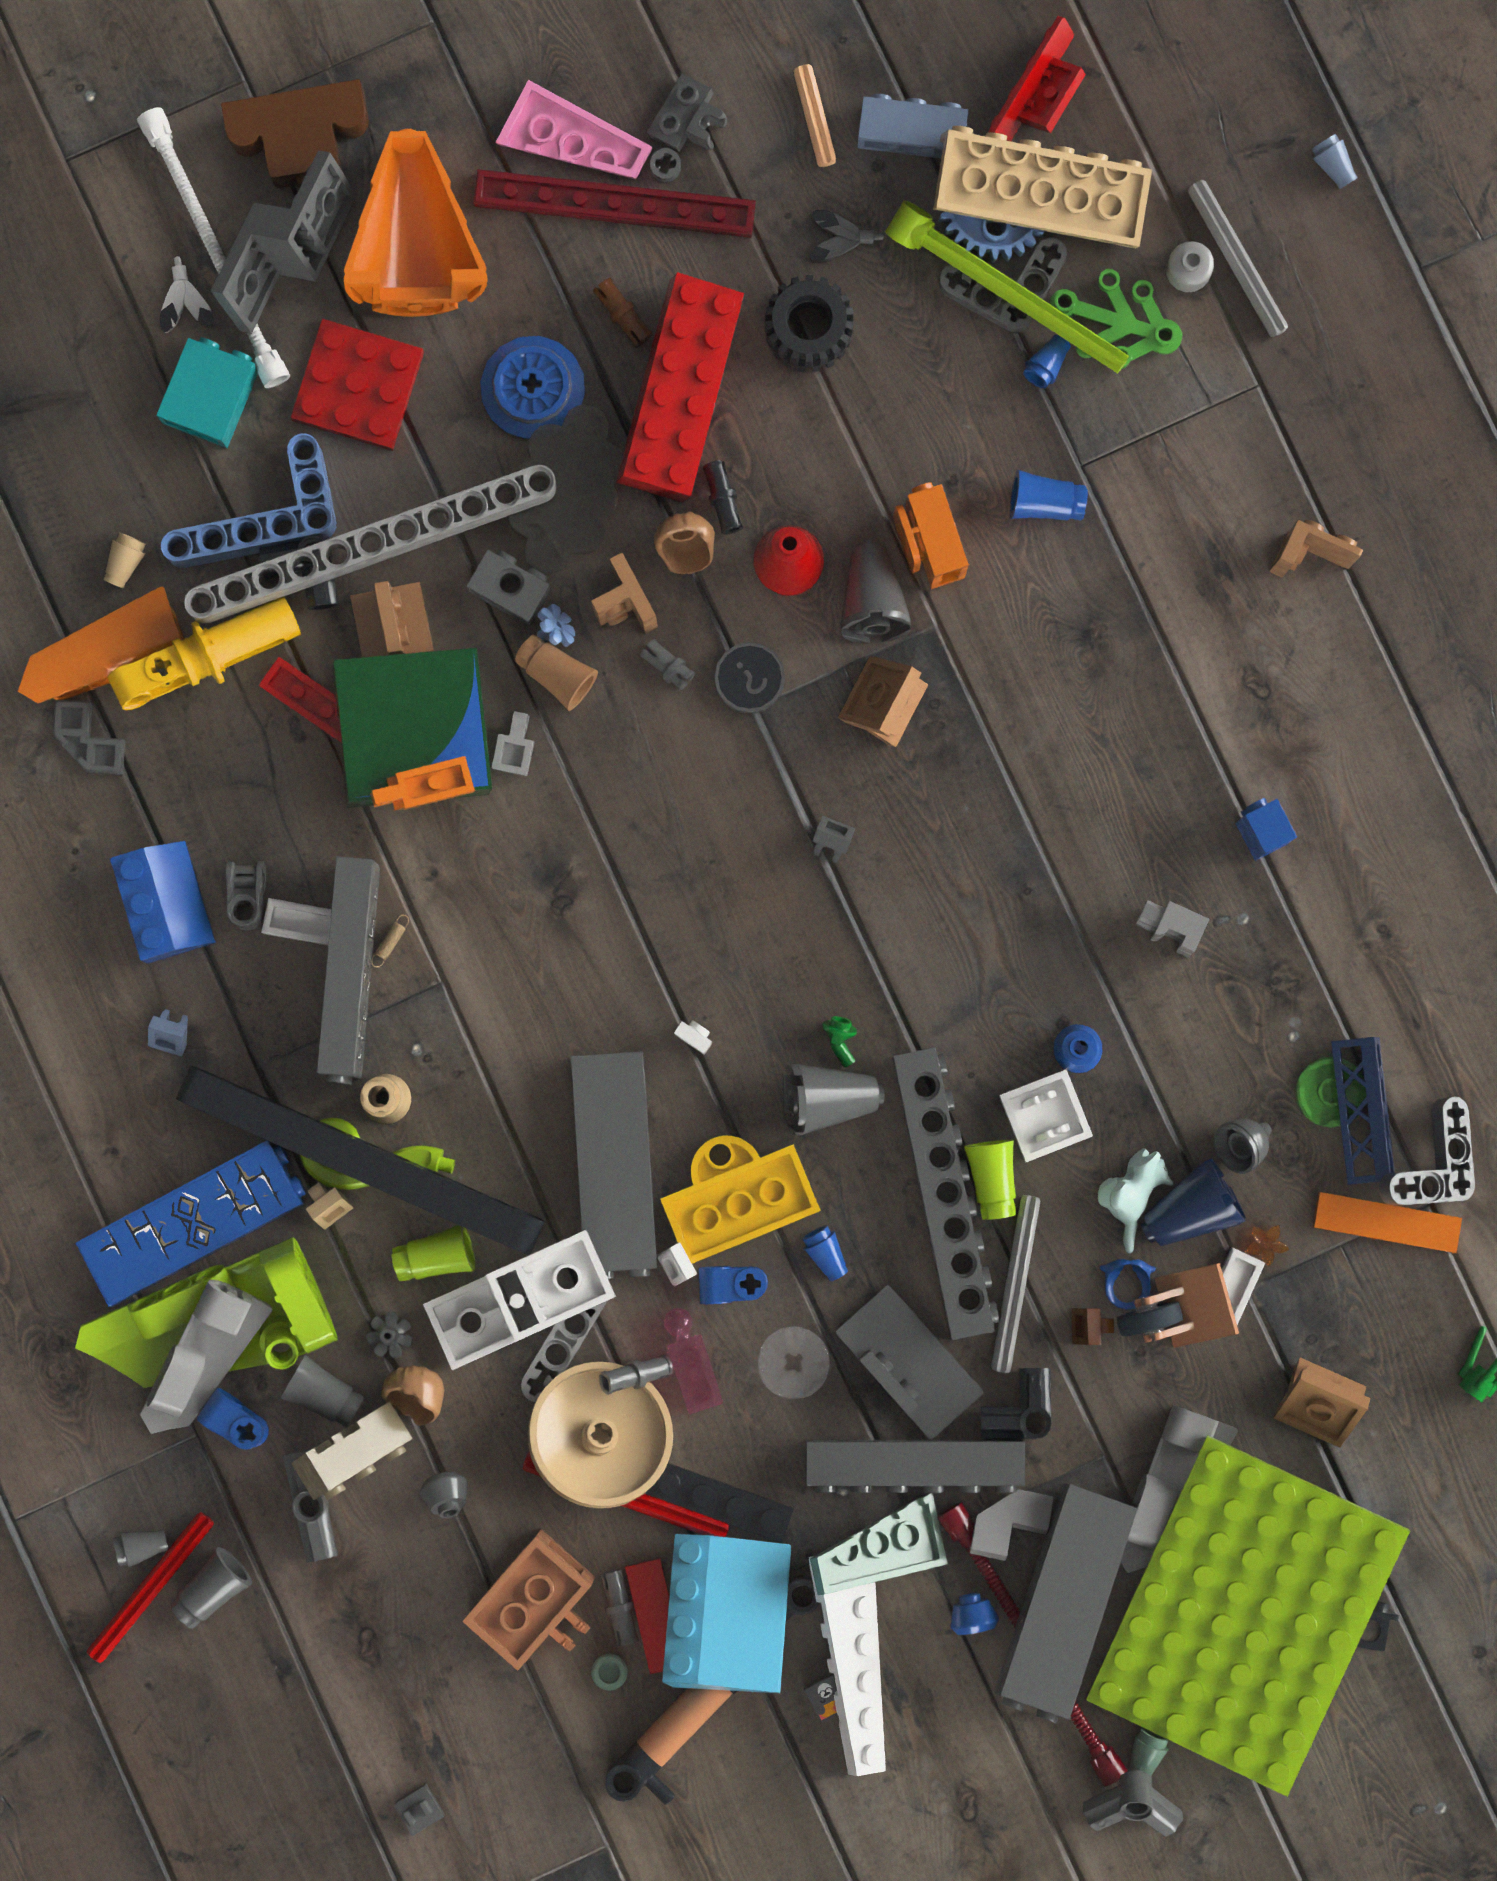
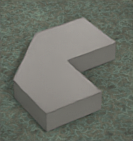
M1017 1489V1492L1011 1493L979 1513L975 1519L970 1554L1005 1561L1008 1555L1012 1528L1046 1535L1049 1529L1053 1496Z

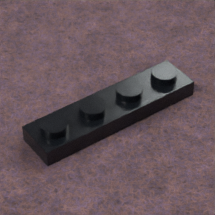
M669 1462L660 1478L646 1491L647 1495L780 1543L783 1542L794 1510L791 1506Z

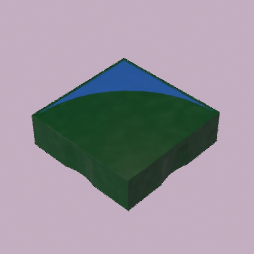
M477 648L333 661L332 671L337 718L341 728L342 765L347 808L374 806L370 793H372V790L388 787L386 779L393 777L395 773L462 756L466 757L475 791L454 798L490 794L492 781Z

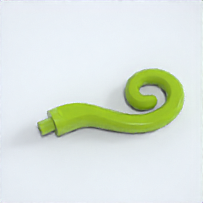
M331 1117L319 1120L360 1138L357 1129L348 1121ZM418 1145L404 1147L392 1152L437 1173L442 1171L452 1174L454 1170L455 1160L443 1157L444 1150L437 1147ZM300 1155L304 1168L309 1175L327 1187H335L339 1190H353L370 1186Z

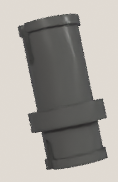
M656 639L651 640L646 646L655 652L657 656L650 650H642L640 657L662 673L664 681L667 683L672 682L679 690L684 689L689 684L681 676L690 681L693 679L695 672L685 666L686 661L681 657H674Z

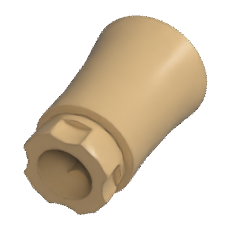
M382 1074L364 1084L360 1093V1101L370 1119L381 1124H391L402 1119L408 1112L411 1105V1093L409 1087L401 1078L391 1074ZM382 1091H386L389 1094V1100L385 1105L379 1104L377 1101V1095Z

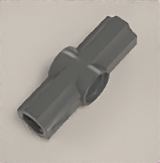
M311 1449L283 1455L293 1499L292 1511L297 1518L307 1563L338 1556L328 1510L329 1500L327 1501L324 1495L317 1498L319 1511L316 1515H309L302 1508L303 1498L311 1495L291 1463Z

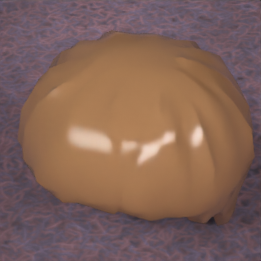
M693 512L677 513L659 524L654 535L655 549L671 572L682 575L693 574L704 570L711 564L714 554L715 531L713 526L698 514Z
M400 1366L385 1378L381 1397L386 1403L391 1402L393 1407L400 1411L401 1415L410 1416L417 1426H421L437 1419L441 1411L445 1390L443 1381L438 1373L424 1366Z

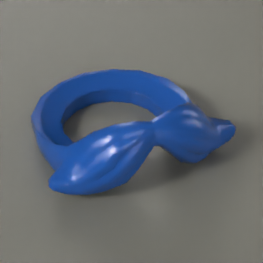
M1117 1259L1106 1265H1101L1100 1270L1105 1273V1294L1116 1307L1126 1310L1136 1309L1134 1301L1130 1303L1121 1302L1113 1291L1114 1281L1125 1265H1132L1133 1271L1136 1272L1141 1282L1142 1291L1139 1298L1150 1295V1274L1156 1270L1155 1267L1139 1259L1131 1261Z

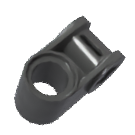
M228 861L226 866L227 916L241 930H254L262 923L264 917L265 862L258 861L257 865H236L234 861ZM242 905H253L254 912L250 919L246 921L237 919V911Z

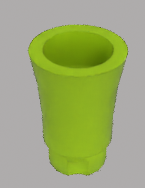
M1013 1139L994 1140L964 1146L975 1185L977 1203H980L982 1220L1000 1219L1016 1215L1014 1203L1016 1192L1013 1171Z
M458 1224L433 1235L408 1241L407 1245L392 1248V1263L399 1281H407L414 1278L420 1280L449 1273L475 1271V1256L468 1230Z

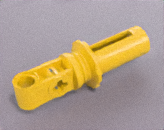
M281 597L209 629L204 627L202 630L199 623L194 621L191 623L193 635L184 638V640L179 638L172 640V646L154 652L136 662L122 665L110 672L107 678L122 709L126 711L143 706L152 699L170 693L186 684L198 685L200 684V679H204L207 676L212 675L221 684L225 682L221 673L222 671L225 672V668L300 636L301 632L285 597ZM164 668L168 674L161 676L158 670Z

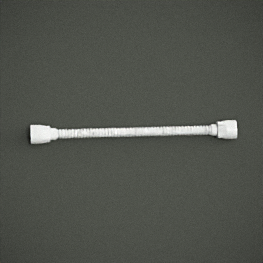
M162 108L147 110L137 118V122L151 147H156L157 151L162 153L163 160L175 181L174 183L177 185L176 187L194 224H196L195 227L198 228L197 231L219 275L226 257L212 228H210V224H208L209 221L173 149V142L171 140L173 137L169 121ZM256 324L252 334L247 333L255 350V365L258 375L265 388H272L287 381L290 378V374L277 350H272L270 345L265 343L266 340L263 339L264 336L258 324Z

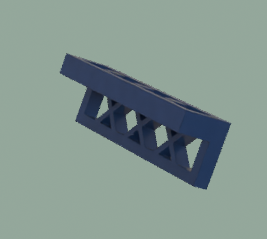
M1380 1037L1331 1041L1347 1184L1380 1182L1386 1174L1395 1173ZM1361 1046L1363 1061L1353 1072L1343 1064L1341 1048ZM1362 1069H1364L1365 1081L1358 1076ZM1344 1071L1351 1075L1346 1082L1344 1079ZM1354 1079L1366 1087L1367 1097L1359 1107H1356L1346 1097V1089ZM1367 1104L1369 1116L1362 1111ZM1348 1106L1355 1111L1350 1118L1348 1114ZM1358 1115L1370 1123L1371 1133L1363 1143L1354 1138L1350 1132V1125ZM1371 1140L1373 1152L1366 1147ZM1352 1142L1359 1147L1354 1154L1352 1149ZM1362 1151L1374 1159L1376 1175L1355 1176L1354 1161Z

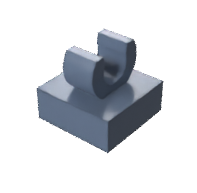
M165 1009L161 1013L160 1018L153 1016L148 1026V1046L182 1057L187 1046L188 1017L183 1015L179 1023L169 1021L170 1010Z

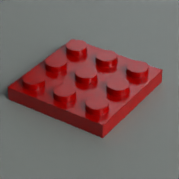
M322 318L292 411L291 420L393 451L424 355L423 348Z

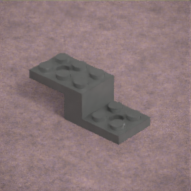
M318 150L312 164L307 169L305 179L298 193L293 198L290 209L254 203L248 216L244 219L242 228L233 246L230 248L228 257L219 275L215 278L211 289L212 294L239 331L252 334L280 275L316 282L357 196L330 152Z

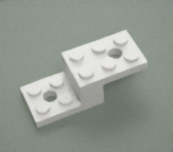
M584 1230L423 1305L449 1365L454 1370L612 1299L616 1295L588 1232ZM566 1267L574 1269L578 1275V1282L571 1289L562 1288L557 1281L559 1271ZM467 1312H475L481 1318V1327L474 1333H469L462 1328L461 1319Z

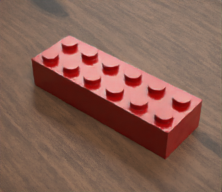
M679 272L670 279L616 483L682 503L691 497L744 293Z

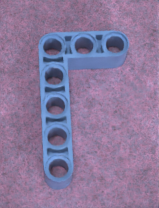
M301 433L293 436L287 445V454L297 500L296 506L170 531L161 541L163 555L173 566L187 568L260 553L259 548L302 541L309 536H317L323 540L330 538L336 530V517L323 452L316 439L309 434ZM311 446L314 448L313 455L309 459H297V452L301 447ZM310 480L320 481V488L314 494L303 492L304 485ZM314 515H326L327 522L323 527L319 529L310 527V521ZM280 522H292V529L287 535L279 536L275 533L276 526ZM247 528L257 529L256 538L249 543L242 542V532ZM221 535L223 537L222 544L217 549L210 550L206 548V542L210 536ZM178 542H186L188 544L187 551L182 556H172L173 546Z

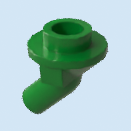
M833 1016L831 1020L824 1021L822 1028L830 1038V1046L842 1066L844 1068L855 1062V1058L844 1042L857 1034V1029L852 1026L851 1020L844 1017Z

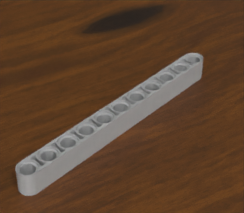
M534 465L221 577L189 590L184 599L185 609L197 622L203 624L211 623L549 501L555 495V476L547 466ZM538 476L545 477L550 482L549 487L541 492L534 491L530 487L531 481ZM505 488L512 489L516 493L515 499L508 504L500 503L496 499L498 492ZM475 500L482 504V510L479 514L469 516L463 512V507L468 501ZM438 512L445 513L449 517L448 523L442 528L431 526L429 521L433 514ZM408 524L415 528L414 535L408 540H400L396 537V531L402 525ZM371 536L378 537L381 540L378 550L366 552L362 549L366 538ZM341 548L347 551V558L343 563L335 565L329 562V554L333 550ZM307 560L313 563V570L308 576L301 577L295 574V568L299 562ZM272 572L279 575V583L276 587L272 589L262 587L261 581L264 575ZM234 585H243L245 587V595L239 601L228 599V591ZM200 597H209L211 599V607L205 613H196L194 611V604Z

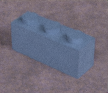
M873 94L871 97L864 96L857 148L941 158L944 144L940 142L941 134L948 129L952 130V126L966 127L968 109H963L959 104L944 102L939 106L926 104L925 100L918 98L898 101L892 100L890 96L885 94Z

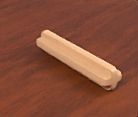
M809 64L798 66L794 69V77L817 164L819 167L831 166L836 163V155L813 68Z

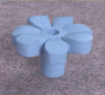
M551 604L538 612V617L542 621L540 622L541 629L537 632L538 637L544 642L550 641L553 645L561 642L565 647L574 642L575 630L573 626L568 625L572 619L565 612L561 614L559 606Z

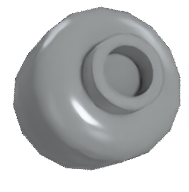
M1195 241L1184 242L1171 252L1166 265V276L1170 284L1177 290L1195 292L1203 288L1209 281L1214 269V258L1210 250L1203 244Z

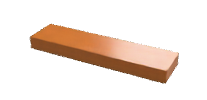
M1318 1192L1312 1228L1457 1253L1462 1218Z

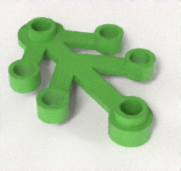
M1106 269L1101 272L1098 279V287L1107 294L1115 312L1079 301L1075 293L1068 289L1058 290L1051 297L1049 304L1067 316L1073 317L1076 315L1109 326L1110 328L1097 335L1110 344L1130 334L1144 338L1128 348L1117 346L1118 349L1129 355L1122 369L1126 368L1130 361L1151 351L1162 355L1171 354L1181 344L1182 331L1179 325L1172 320L1163 319L1152 297L1153 286L1146 280H1140L1134 284L1131 296L1136 303L1141 304L1149 323L1135 318L1119 287L1120 276L1113 269ZM1105 276H1111L1114 278L1115 284L1113 286H1106L1102 279ZM1144 287L1148 290L1149 294L1146 297H1140L1137 295L1136 289ZM1060 298H1068L1071 305L1067 308L1061 307L1058 304ZM1168 331L1171 339L1169 341L1161 340L1158 335L1159 332ZM1076 347V352L1080 357L1091 358L1090 355Z

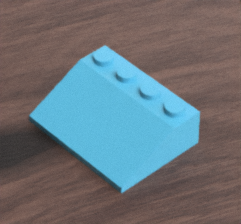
M675 1534L663 1683L675 1688L780 1693L791 1557L790 1544L710 1535Z

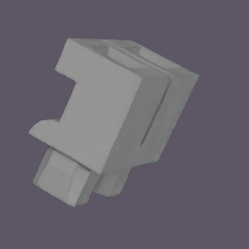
M1148 900L1141 911L1136 925L1153 933L1151 941H1158L1165 935L1180 942L1176 953L1189 958L1195 952L1209 922V918L1171 901L1164 908Z

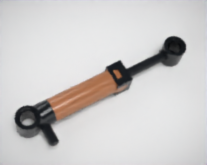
M798 1575L789 1580L786 1622L794 1614L797 1616L810 1614L818 1607L819 1602H816L811 1577ZM803 1585L811 1589L813 1595L808 1603L798 1604L793 1600L792 1592L796 1587ZM687 1688L619 1760L611 1765L605 1781L606 1790L609 1795L617 1801L625 1802L636 1797L639 1791L646 1786L664 1805L669 1804L675 1797V1794L655 1774L718 1708L737 1691ZM622 1771L630 1773L634 1778L633 1786L627 1789L619 1788L614 1782L615 1775Z

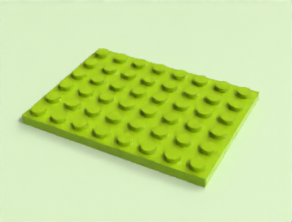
M1207 1435L1086 1700L1288 1797L1410 1530Z

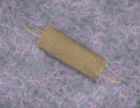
M394 922L377 948L376 955L387 960L406 930L405 927Z

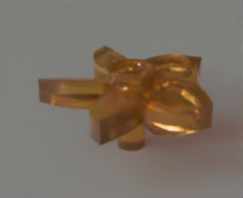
M1280 1225L1271 1227L1267 1234L1261 1228L1252 1226V1235L1256 1242L1249 1245L1246 1253L1251 1255L1261 1254L1262 1260L1269 1267L1274 1261V1252L1284 1253L1289 1250L1285 1243L1277 1241L1280 1235Z

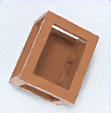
M541 1529L471 1609L462 1622L518 1671L548 1635L568 1651H571L576 1646L573 1639L557 1627L564 1617L579 1632L586 1634L589 1631L590 1626L572 1608L592 1586L595 1576Z

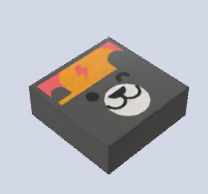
M834 1673L804 1688L820 1722L837 1715L834 1694L837 1691Z

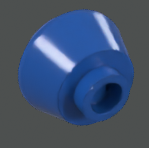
M1080 1024L1070 1025L1057 1035L1053 1047L1054 1056L1063 1069H1067V1071L1072 1073H1084L1093 1069L1100 1061L1102 1042L1098 1034L1090 1027Z
M980 1593L959 1596L960 1603L953 1605L950 1628L957 1635L988 1631L995 1628L999 1621V1616L989 1599L981 1598Z

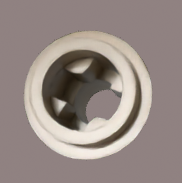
M119 532L117 539H112L104 580L124 588L125 583L146 554L143 552L146 544Z

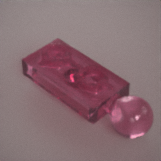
M674 1308L665 1315L664 1327L670 1335L676 1337L677 1342L667 1345V1349L690 1415L723 1404L724 1402L702 1335L698 1334L690 1337L689 1331L693 1324L690 1313L682 1308Z

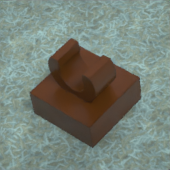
M1072 1308L1073 1344L1101 1345V1333H1114V1318H1101L1100 1308Z

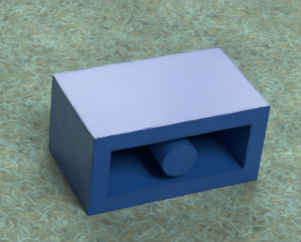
M1262 798L1241 811L1243 817L1235 823L1255 861L1286 846L1297 838L1278 799L1268 803L1265 798Z

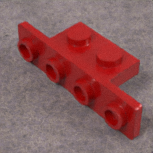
M1057 16L1052 26L1046 30L1042 43L1034 56L1028 60L1024 73L1018 83L1010 90L1006 103L999 114L992 120L988 133L1004 134L1007 136V141H1012L1023 123L1051 134L1086 75L1082 67L1060 60L1074 37V33L1065 18Z

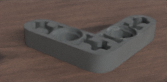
M1047 237L1041 240L1018 278L1017 283L1024 287L1026 278L1030 276L1040 278L1044 288L1035 295L1044 300L1065 263L1067 256L1065 244L1055 237ZM1051 248H1055L1057 250L1056 256L1059 260L1053 258L1045 272L1043 269H1040L1045 258V253L1042 250L1049 251ZM948 265L942 270L939 288L946 297L1010 332H1022L1032 322L1033 318L1022 312V316L1025 320L1018 319L1016 323L1010 320L1011 314L1008 310L1015 311L1017 308L995 293L996 301L993 305L984 307L978 304L976 294L983 289H987L978 282L972 288L970 298L965 297L967 289L961 285H956L954 289L950 288V280L946 277L953 278L956 273L962 276L961 283L969 288L971 281H976L952 265Z
M1460 1097L1438 1099L1432 1108L1436 1170L1386 1174L1379 1183L1380 1197L1386 1204L1395 1206L1468 1200L1472 1196L1475 1189L1469 1110L1465 1101ZM1447 1110H1453V1117H1448ZM1455 1128L1456 1133H1448V1129ZM1452 1139L1456 1141L1459 1148L1455 1159L1448 1152V1144ZM1451 1165H1458L1459 1169L1451 1170ZM1426 1177L1432 1183V1192L1428 1197L1422 1191V1182ZM1459 1181L1458 1189H1454L1453 1182ZM1409 1185V1192L1395 1193L1394 1186Z

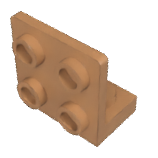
M1307 519L1304 522L1298 520L1286 534L1269 572L1283 577L1289 569L1295 571L1297 565L1301 564L1307 551L1349 569L1360 558L1363 550L1356 547L1357 542L1347 536L1338 534L1335 537L1324 532V527L1317 522Z

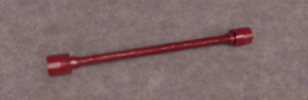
M959 1502L942 1512L937 1518L953 1542L958 1540L961 1546L967 1549L969 1553L974 1523L963 1503ZM969 1553V1556L972 1557L971 1559L977 1565L976 1567L979 1569V1572H982L981 1575L985 1581L987 1580L986 1583L990 1589L992 1588L991 1591L1015 1628L1020 1614L1019 1608L1016 1607L1017 1604L1013 1603L1012 1596L1008 1595L1009 1591H1006L1007 1588L1004 1587V1583H1001L1002 1580L999 1579V1575H996L997 1572L994 1571V1567H991L992 1564L989 1563V1559ZM1075 1701L1071 1720L1074 1721L1073 1724L1076 1725V1728L1079 1729L1078 1732L1084 1737L1083 1740L1086 1741V1745H1089L1088 1751L1092 1756L1089 1762L1103 1786L1112 1785L1119 1781L1120 1776L1128 1772L1113 1747H1107L1104 1741L1098 1739V1735L1093 1731V1727L1088 1723V1719L1083 1715V1711H1081V1708L1078 1707L1079 1704Z

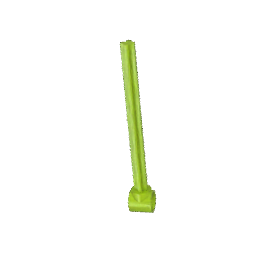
M903 200L885 231L890 238L913 250L915 248L919 250L923 246L1117 374L1124 367L1129 355L935 230L936 223L932 221L933 217L928 212L909 201Z

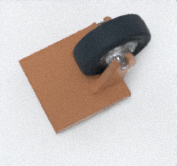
M1220 1263L1154 1278L1158 1292L1133 1300L1136 1310L1117 1317V1325L1121 1336L1143 1334L1145 1343L1170 1336L1174 1348L1239 1334Z

